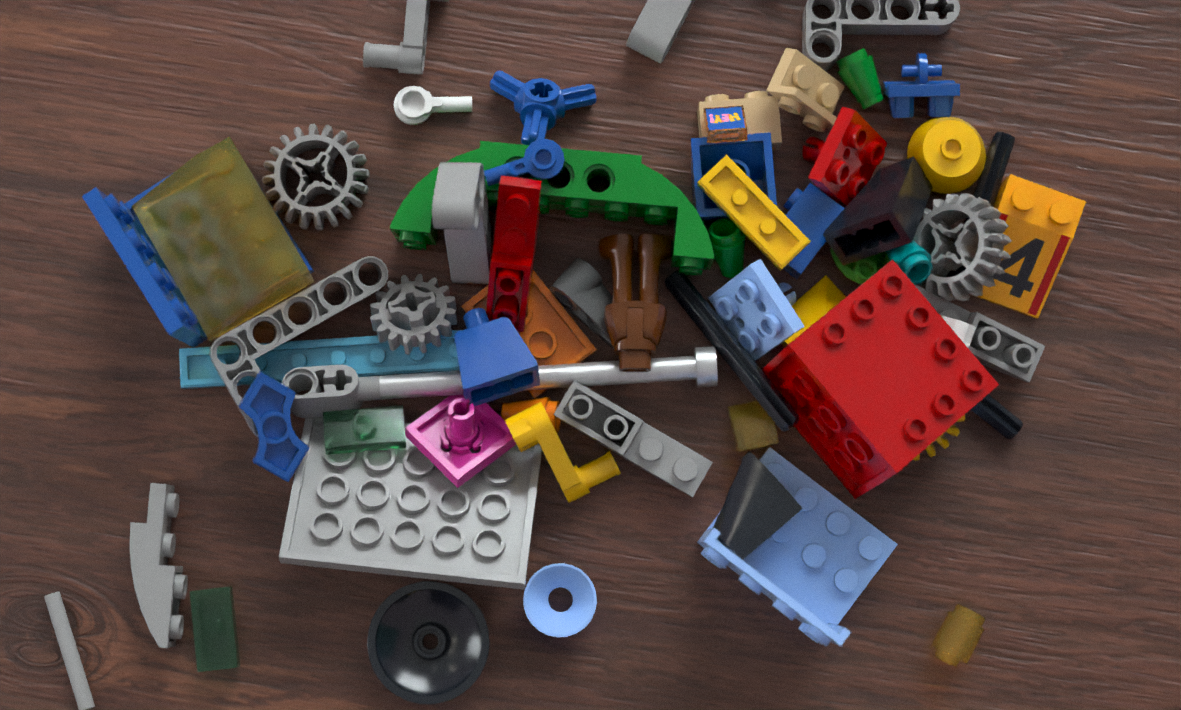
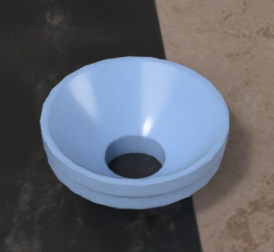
M557 563L541 568L529 579L524 591L523 604L527 618L537 630L548 636L568 637L580 632L591 621L596 610L597 597L594 585L587 574L573 565ZM555 588H565L572 594L573 602L567 611L557 612L550 607L548 601L549 594Z

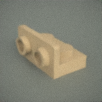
M786 48L766 91L780 100L778 103L780 108L802 116L804 118L802 123L805 126L818 132H824L826 128L832 129L837 117L832 113L845 86L797 49Z

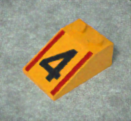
M1012 174L1001 182L993 207L1001 212L999 219L1004 220L1009 225L1003 234L1009 236L1012 242L1005 245L1003 251L1008 252L1011 258L1001 260L999 266L1003 268L1005 273H994L992 277L995 286L987 287L983 285V296L977 297L1038 319L1071 245L1086 201Z

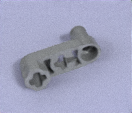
M407 0L403 42H400V45L365 42L363 66L365 68L398 69L399 73L423 75L430 1L449 2V0Z

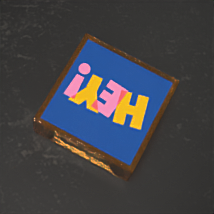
M743 105L703 108L707 143L747 140V124Z

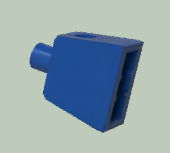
M483 308L472 309L463 316L467 329L454 334L464 398L470 400L469 405L473 403L475 407L540 385L536 359L509 318L502 317L489 321L486 310Z

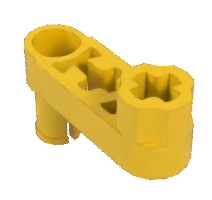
M541 402L505 419L520 452L537 444L540 445L568 503L589 494L590 488L621 474L610 451L579 468L577 465L573 466Z

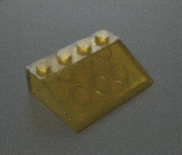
M230 136L191 158L131 206L185 300L195 313L200 326L210 342L315 282Z

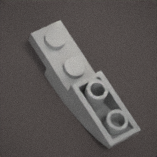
M915 285L940 316L957 319L976 327L969 350L982 365L1019 380L1030 382L1045 348L1044 345L978 312H969Z
M573 380L554 413L555 417L692 498L713 463Z
M150 483L147 523L130 522L131 571L139 606L149 631L160 648L175 647L176 639L181 640L183 635L184 616L179 615L180 599H185L188 588L187 575H182L183 566L167 565L168 557L172 558L175 552L176 537L175 534L170 532L172 517L176 518L179 511V494L174 493V485Z

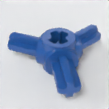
M497 71L489 84L493 91L514 102V110L520 114V120L524 125L521 135V143L524 145H530L538 139H545L547 131L556 125L558 119L564 118L566 110L593 105L597 101L595 88L592 84L560 89L553 81L544 78L532 79L524 84L503 71Z

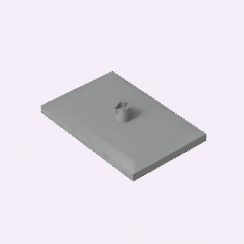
M347 416L305 418L301 440L309 446V450L294 474L279 553L280 563L525 590L542 449L539 444L523 452H520L516 444L457 488L405 436V427L411 423ZM449 446L448 449H445V448H444V449H442V450L445 451V452H448V451H450L452 448ZM471 448L470 451L472 453H478L480 452V449L478 448V450L474 451L473 448Z

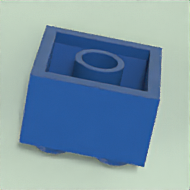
M771 132L690 139L693 206L697 210L703 224H712L716 220L729 218L697 185V182L725 155H728L777 206Z

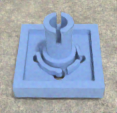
M761 259L747 266L708 297L719 317L754 361L762 358L805 327L792 308V305L796 302L795 291L785 296L783 293L792 287L784 282L777 285Z

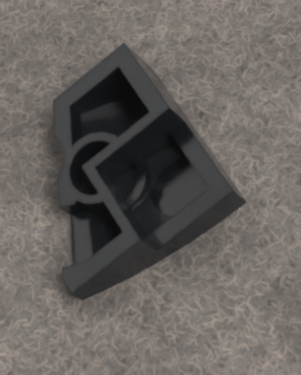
M749 451L741 460L739 470L733 484L729 488L725 503L713 528L720 532L717 539L722 545L743 560L803 508L775 476Z

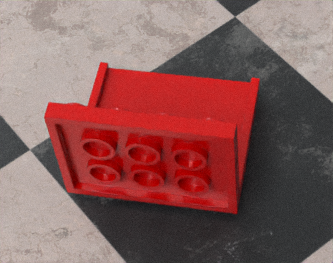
M893 259L789 343L762 368L763 372L799 415V421L794 427L854 499H857L897 474L999 385Z

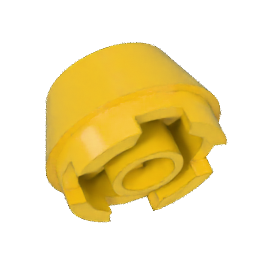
M936 117L924 122L913 133L908 144L907 159L915 157L933 186L932 191L951 194L967 189L980 177L985 165L986 151L980 134L972 125L956 117Z

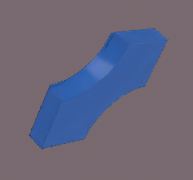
M259 371L239 403V408L253 420L258 432L257 451L252 461L256 465L289 482L309 450V446L299 439L291 425L290 409L296 392Z

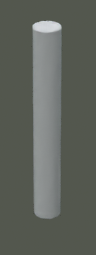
M60 591L44 596L78 709L86 710L95 707Z

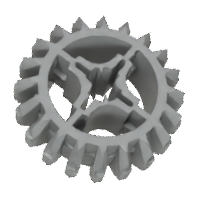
M310 124L308 128L309 135L304 136L300 127L294 128L296 139L290 141L286 135H281L280 140L285 146L282 151L277 147H271L270 152L277 160L276 162L265 161L264 167L274 172V174L262 177V182L267 186H275L265 193L268 200L279 199L274 204L273 209L277 214L287 210L285 220L289 224H292L300 216L299 226L302 229L306 230L310 225L311 219H314L315 228L318 231H322L324 219L328 218L334 228L339 226L336 215L340 212L346 219H351L352 214L347 208L350 203L357 208H361L363 203L355 196V193L367 194L369 188L367 185L358 182V180L369 178L370 172L368 169L358 168L364 165L367 159L364 154L354 155L359 149L356 141L345 144L348 137L346 132L340 131L333 138L332 126L326 125L323 128L322 134L319 135L317 126ZM310 149H327L325 152L321 151L312 160H303L297 157ZM338 154L345 160L347 166V180L344 187L332 178V172L336 166L334 160ZM289 168L300 176V183L296 189L298 195L294 201L290 198L286 188V175ZM304 170L315 174L321 171L328 184L316 180L312 182ZM320 194H329L337 197L323 206H306L307 202L312 203Z
M961 193L960 196L947 194L945 200L933 199V210L929 208L924 210V219L919 223L913 240L931 255L932 272L927 279L918 284L925 287V291L940 296L941 299L947 301L955 299L969 301L970 295L976 297L983 296V285L987 287L995 286L992 277L994 273H1005L999 265L1002 259L1011 258L1008 252L1003 251V247L1012 242L1009 236L1003 234L1009 225L1004 220L999 219L1001 212L997 208L990 206L991 204L987 200L980 197L975 198V196L968 193ZM970 218L965 224L960 223L954 229L950 227L961 219ZM961 266L966 268L958 275L946 277L951 270L956 271Z

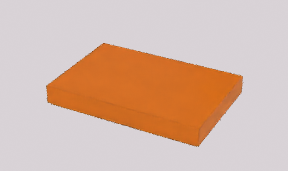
M533 270L524 332H518L536 359L538 366L582 363L595 353L597 349ZM488 285L461 306L466 313L475 308L486 310ZM548 389L528 391L536 399Z

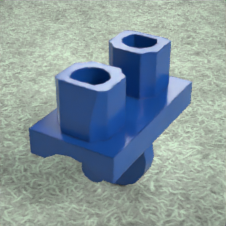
M918 53L915 65L901 66V77H915V81H883V93L888 97L890 114L893 118L914 117V97H928L927 115L929 117H950L953 96H960V84L955 83L954 80H928V77L941 76L942 66L941 64L928 65L926 53Z

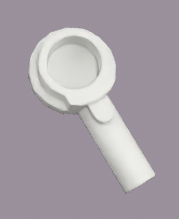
M409 86L400 90L396 95L394 110L402 122L417 125L426 121L431 113L472 112V96L432 97L429 91L421 87Z

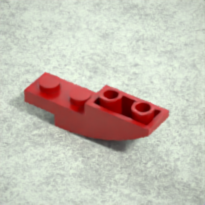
M501 175L493 253L490 261L486 313L489 321L507 317L517 332H524L538 233L542 181Z

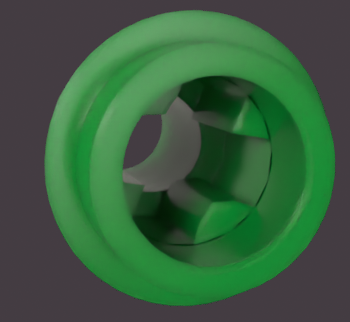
M865 48L836 61L840 70L837 74L858 103H860L862 109L884 100L873 56H868Z
M722 218L710 225L708 235L713 248L714 258L721 274L727 278H734L744 270L746 235L730 218Z

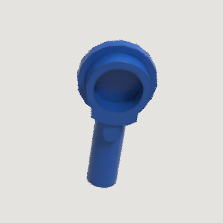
M538 139L527 147L524 158L485 170L484 175L488 186L499 183L501 175L518 177L528 173L532 178L541 180L551 179L562 170L564 154L560 146L554 141Z

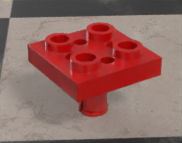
M842 106L826 141L812 136L806 140V143L815 146L814 149L803 146L802 155L804 160L815 162L808 178L827 196L845 208L871 179L876 166L881 163L884 157L887 142L856 110Z

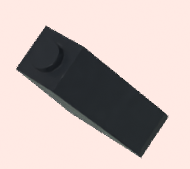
M913 156L879 169L824 231L823 236L842 265L906 245L913 241L933 189L915 157Z

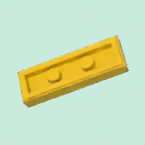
M725 155L697 182V185L780 271L810 244L811 241L728 155Z

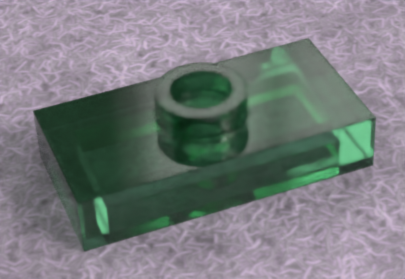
M403 405L323 412L326 455L406 448Z
M232 586L189 591L197 672L240 667Z

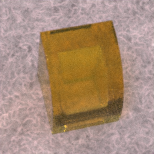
M757 400L727 406L737 453L774 446L779 443L774 421Z

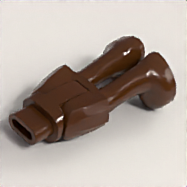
M630 234L607 236L599 240V253L604 260L611 262L613 297L612 304L605 306L604 319L614 353L619 356V371L650 372L651 356L656 354V348L660 343L667 318L666 307L659 304V269L661 262L668 260L672 256L673 241L670 238L656 234H641L638 236L639 301H632L634 238Z

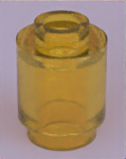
M956 604L953 612L948 611L931 643V646L937 649L934 656L955 668L959 662L968 664L985 631L982 626L986 619L978 613Z

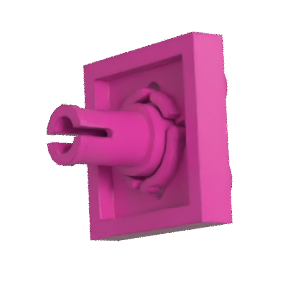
M464 394L450 395L405 427V436L457 488L516 445L505 420L487 403L475 407L473 403L469 405L470 400L465 399ZM449 446L452 448V449H451L450 451H448V452H445V451L442 450V449H444V448H445V449H448ZM473 448V450L476 451L479 448L480 452L472 453L470 449Z

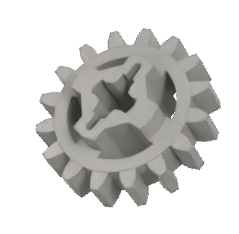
M418 274L415 281H409L407 276L403 275L401 276V284L396 285L388 281L387 293L383 291L375 293L377 302L370 304L373 331H377L380 343L388 340L390 350L394 351L402 345L404 346L405 354H410L413 347H419L422 353H426L427 344L432 343L434 346L440 347L441 335L445 337L452 336L451 325L457 324L455 297L450 296V290L447 285L439 288L437 278L433 277L426 283L423 282L422 274Z

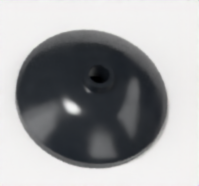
M437 581L412 583L388 596L372 618L367 639L369 660L378 679L396 696L418 704L443 703L458 697L468 690L482 673L488 659L490 646L486 619L474 600L462 590ZM431 633L437 636L438 645L436 648L429 649L424 645V637L427 634Z

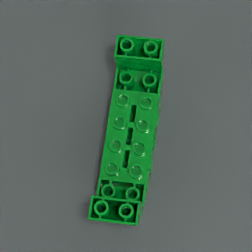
M480 141L479 149L458 155L447 162L482 163L485 171L524 158L525 150L529 145ZM561 148L564 154V165L557 176L541 180L532 178L528 173L524 174L531 180L542 181L539 205L540 215L549 214V209L565 210V216L572 218H588L589 213L605 214V220L614 222H627L628 216L644 218L645 224L663 226L667 225V220H674L671 267L679 268V273L691 276H701L703 270L710 271L714 261V252L708 231L697 210L673 183L662 174L642 164L641 155ZM439 166L415 185L401 203L390 224L392 234L398 242H403V248L426 250L427 244L437 245L438 229H435L433 226L432 203ZM485 178L488 207L490 210L497 211L499 183L488 186ZM560 178L569 182L567 186L560 189L549 185L553 180ZM595 182H602L608 186V189L603 192H594L589 187Z

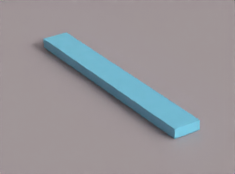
M453 330L451 337L441 335L440 347H436L432 343L427 344L426 353H422L419 347H413L410 354H405V349L402 345L392 351L390 350L388 340L380 343L378 336L288 341L254 360L261 372L282 383L284 376L290 370L310 366L348 365L357 372L358 377L460 371L454 334L461 330ZM237 345L218 346L217 357L222 363L230 365L238 360L240 351ZM210 347L179 349L181 389L226 387L211 362L209 356ZM252 376L243 377L239 380L237 386L251 385L255 378Z

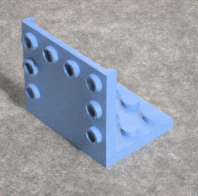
M769 447L759 461L775 476L803 509L743 560L723 546L717 539L720 532L713 528L718 517L717 515L697 541L704 548L700 554L718 568L725 569L728 566L740 575L738 580L756 594L759 595L762 592L774 601L772 606L793 621L796 618L802 624L798 629L816 643L823 644L826 647L830 642L841 646L851 632L845 627L839 626V622L898 544Z

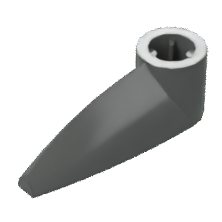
M575 258L550 287V291L565 308L613 348L604 319L605 306L612 304L613 296L602 284V278L594 267L580 258Z

